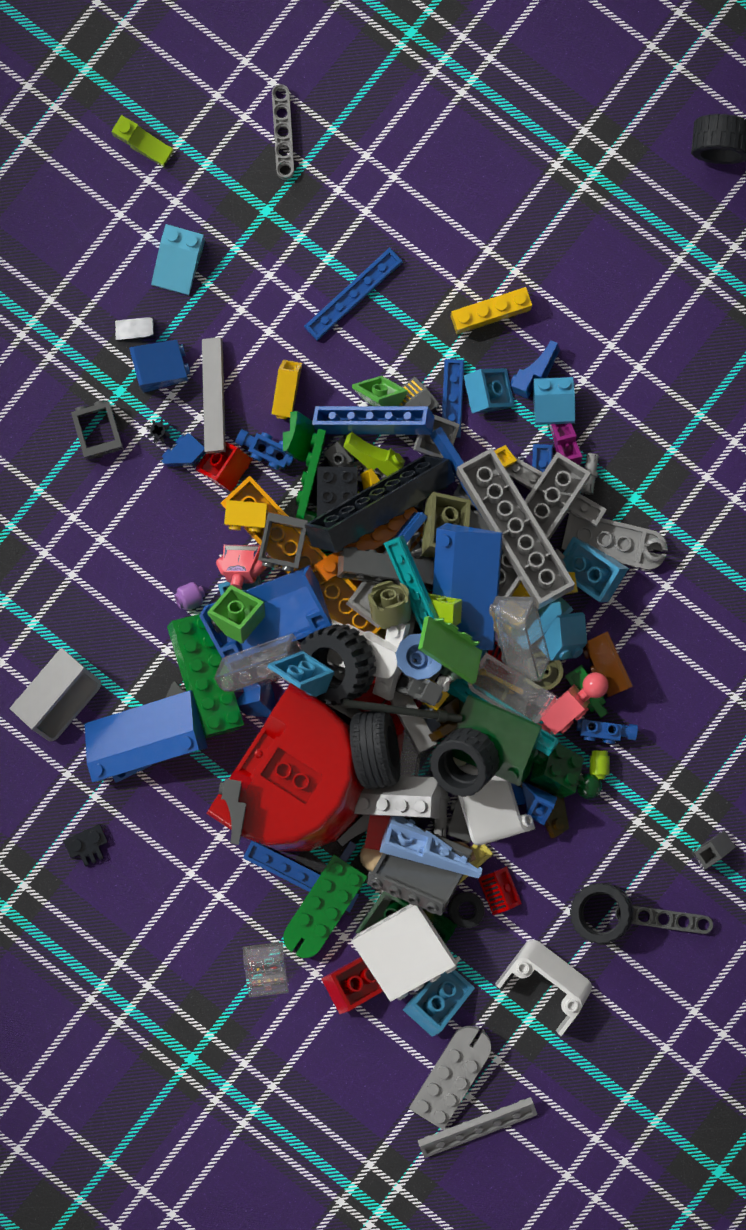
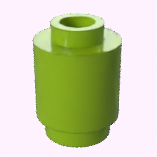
M592 751V756H590V774L597 776L598 779H605L606 775H610V756H608V751Z

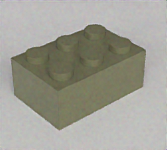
M432 492L425 502L424 514L427 516V519L423 525L421 556L435 558L436 530L438 527L445 523L469 527L471 500Z

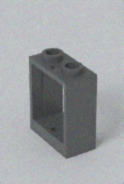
M100 400L95 402L94 406H80L75 408L74 412H71L83 456L86 460L124 449L112 405L109 401ZM106 410L115 440L87 448L79 417Z
M268 512L258 561L262 562V566L274 568V565L282 566L281 570L293 572L294 569L299 570L306 537L304 525L308 521ZM272 523L301 529L294 563L265 557Z

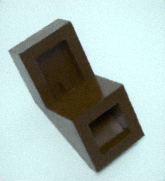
M458 697L446 702L438 710L458 714L460 702ZM439 722L441 726L428 736L432 742L438 740L456 729L457 722Z

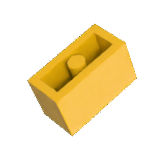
M226 500L224 525L229 526V530L241 531V527L249 528L250 532H261V529H265L268 505L267 503Z

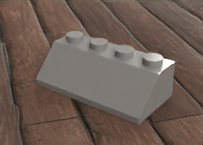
M400 776L399 781L394 786L376 789L364 788L357 802L355 814L439 819L441 787L434 777Z

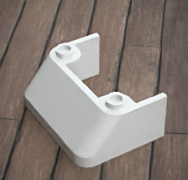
M529 940L515 956L495 985L500 989L511 973L519 978H527L536 970L566 993L561 1002V1008L567 1016L556 1029V1032L562 1036L587 1000L592 990L591 982L539 941Z

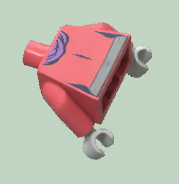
M224 545L223 554L219 555L220 558L217 559L216 565L220 574L225 576L227 582L231 583L230 585L241 590L243 583H254L257 576L267 568L262 566V562L258 561L261 546Z

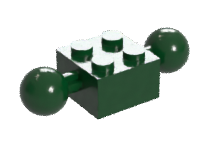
M560 743L557 744L549 756L536 749L533 759L535 763L530 781L559 798L571 795L577 789L581 797L594 799L599 796L602 790V783L597 776L591 774L580 775L584 757Z

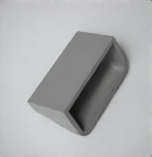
M60 648L9 709L37 734L48 741H54L101 687V681L68 652Z

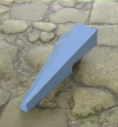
M390 817L379 852L479 878L482 874L481 867L476 868L467 862L468 858L465 856L460 857L454 853L452 847L426 830L424 832L415 826L413 820H407L404 817Z

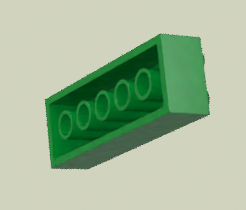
M200 614L173 620L167 626L186 691L192 690L206 739L239 730L244 726L226 665L201 621Z

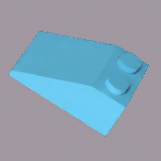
M166 224L159 246L151 285L189 296L205 243L204 235Z

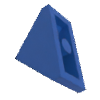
M259 675L237 699L239 710L248 716L268 718L276 706L272 685Z
M523 782L522 788L527 815H531L534 821L544 825L554 808L557 797L529 783Z

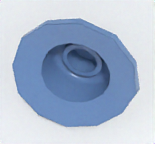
M421 634L408 635L399 643L396 651L398 667L406 676L416 680L429 679L438 673L442 667L440 663L418 650Z

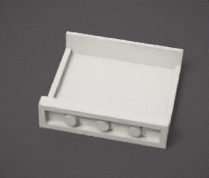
M409 904L356 934L351 941L390 1002L396 998L398 1000L403 999L411 990L418 991L427 981L431 983L441 977L440 974L445 971L447 974L457 968L456 965L460 960L459 956L456 958L452 956L422 907Z

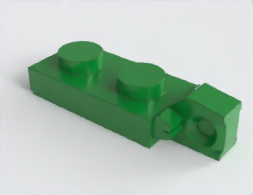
M580 665L565 677L571 686L575 684L579 690H582L583 681L588 673L583 665ZM591 697L588 699L590 703L587 708L591 712L596 710L600 718L607 715L608 712L603 706L606 703L605 697Z

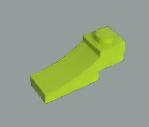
M122 115L111 131L114 137L163 167L174 151L173 148Z
M353 432L346 436L343 447L368 469L372 468L374 471L378 468L383 474L389 476L404 467L405 460L392 449L385 450L371 445Z

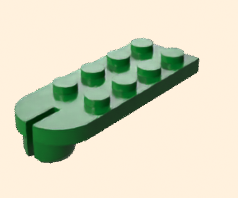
M318 429L317 434L313 433L311 440L313 451L312 453L308 452L306 459L308 471L303 472L301 485L304 486L303 491H298L296 504L299 505L296 518L307 520L308 522L317 518V513L308 510L326 439V430Z
M333 855L286 927L283 936L286 948L292 953L302 937L305 940L295 955L301 958H309L317 954L367 876L336 855Z

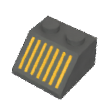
M413 377L402 386L408 390V394L399 406H428L432 413L439 408L437 400L417 378Z

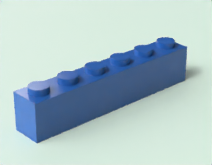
M315 406L312 425L317 431L318 429L326 430V434H350L353 432L354 434L432 435L435 416L428 406Z

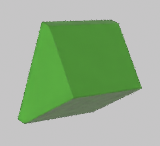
M383 376L352 384L353 390L372 406H399L408 394V390Z

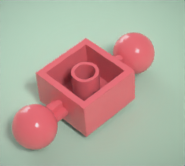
M594 672L585 677L582 690H579L575 684L570 687L539 716L544 722L541 725L542 729L548 733L553 732L554 735L559 731L563 734L574 723V718L578 721L589 710L587 708L590 703L588 699L591 697L600 698L606 694L609 686L607 678L601 673Z

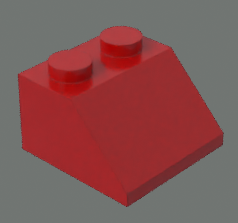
M225 441L226 452L205 453L195 470L222 488L232 492L253 459L238 447Z

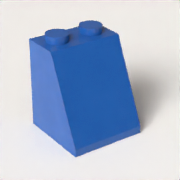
M178 340L129 348L138 383L143 393L189 381L187 376L191 374L188 363L184 364L182 357L186 356L183 344L179 345Z

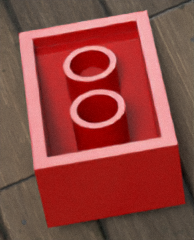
M362 957L321 978L339 1014L348 1012L383 992Z

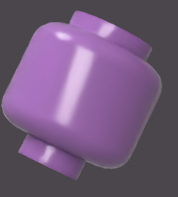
M190 582L178 587L174 597L180 609L183 608L189 611L203 604L205 592L202 586L198 587L196 583Z

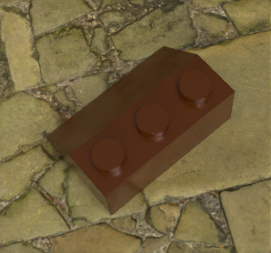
M605 632L588 640L583 648V655L585 659L589 658L592 666L589 667L591 673H601L607 678L609 686L605 694L606 697H611L633 687L609 633Z

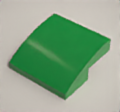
M298 411L290 412V431L283 432V452L300 462H305L308 452L311 450V440L313 433H315V427L312 425V420Z

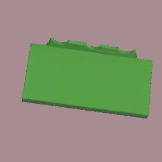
M430 616L425 617L418 650L469 683H476L482 650L477 648L476 645L480 642L473 641L472 636L466 632L458 631V627L454 624L444 622L445 618L433 619Z

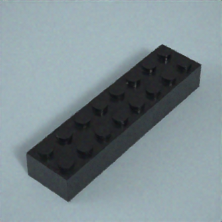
M423 455L306 523L304 526L311 546L321 550L332 551L333 553L340 552L348 544L359 541V538L363 535L374 532L375 528L389 523L390 519L395 516L404 514L405 510L410 507L418 506L422 500L429 498L432 492L448 488L449 484L456 481L450 460Z

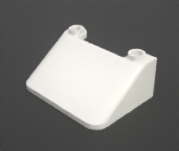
M468 764L459 767L465 773L478 775V769L473 765ZM494 775L478 793L476 792L472 796H458L471 840L477 846L535 829L531 815H520L511 783Z

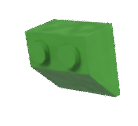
M230 585L207 614L226 636L243 644L265 618V607L263 601Z

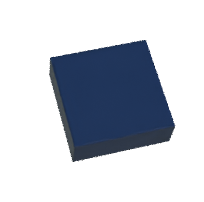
M350 841L340 859L346 862L355 850L356 844Z

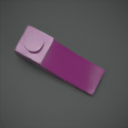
M549 424L556 453L558 452L574 463L581 465L582 454L577 445L576 434L572 424Z

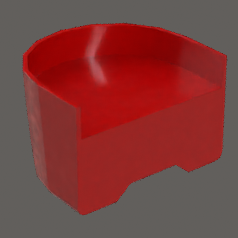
M290 683L229 779L243 781L239 802L247 803L241 837L278 851H312L338 840L356 822L360 814H355V808L364 787L358 781L353 764L350 726L325 703ZM218 794L206 814L232 830L226 800L221 799L222 795Z

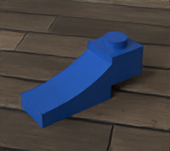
M550 340L544 352L534 363L524 370L519 369L517 375L515 374L512 377L511 387L514 394L528 399L533 390V380L547 378L560 352L557 342Z

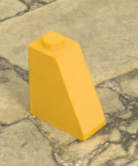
M283 360L278 369L272 414L276 415L277 418H290V412L294 411L302 363Z

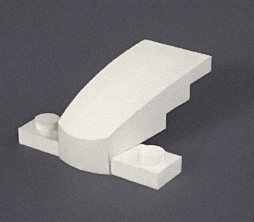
M331 619L332 625H335V624L343 625V624H341V623H339V622H337V621ZM406 622L397 626H391L387 629L385 639L370 631L364 632L350 624H346L351 627L350 629L355 628L358 630L360 636L364 635L367 639V644L371 645L373 649L371 652L373 656L375 655L376 662H374L376 674H373V676H376L373 694L386 700H392L398 676L402 672L397 665L396 651L399 643L408 636L410 624ZM330 648L327 661L345 668L341 656Z

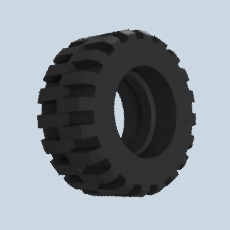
M335 624L314 631L302 641L300 645L301 650H298V652L304 651L328 668L327 655L330 648L341 656L345 665L344 680L341 681L333 675L327 692L316 696L323 703L332 706L341 705L343 699L354 700L362 696V694L370 689L369 685L373 684L374 681L373 674H376V666H374L376 659L375 655H372L371 651L373 649L371 645L367 644V639L364 635L360 636L358 630L355 628L350 629L351 627L348 625Z

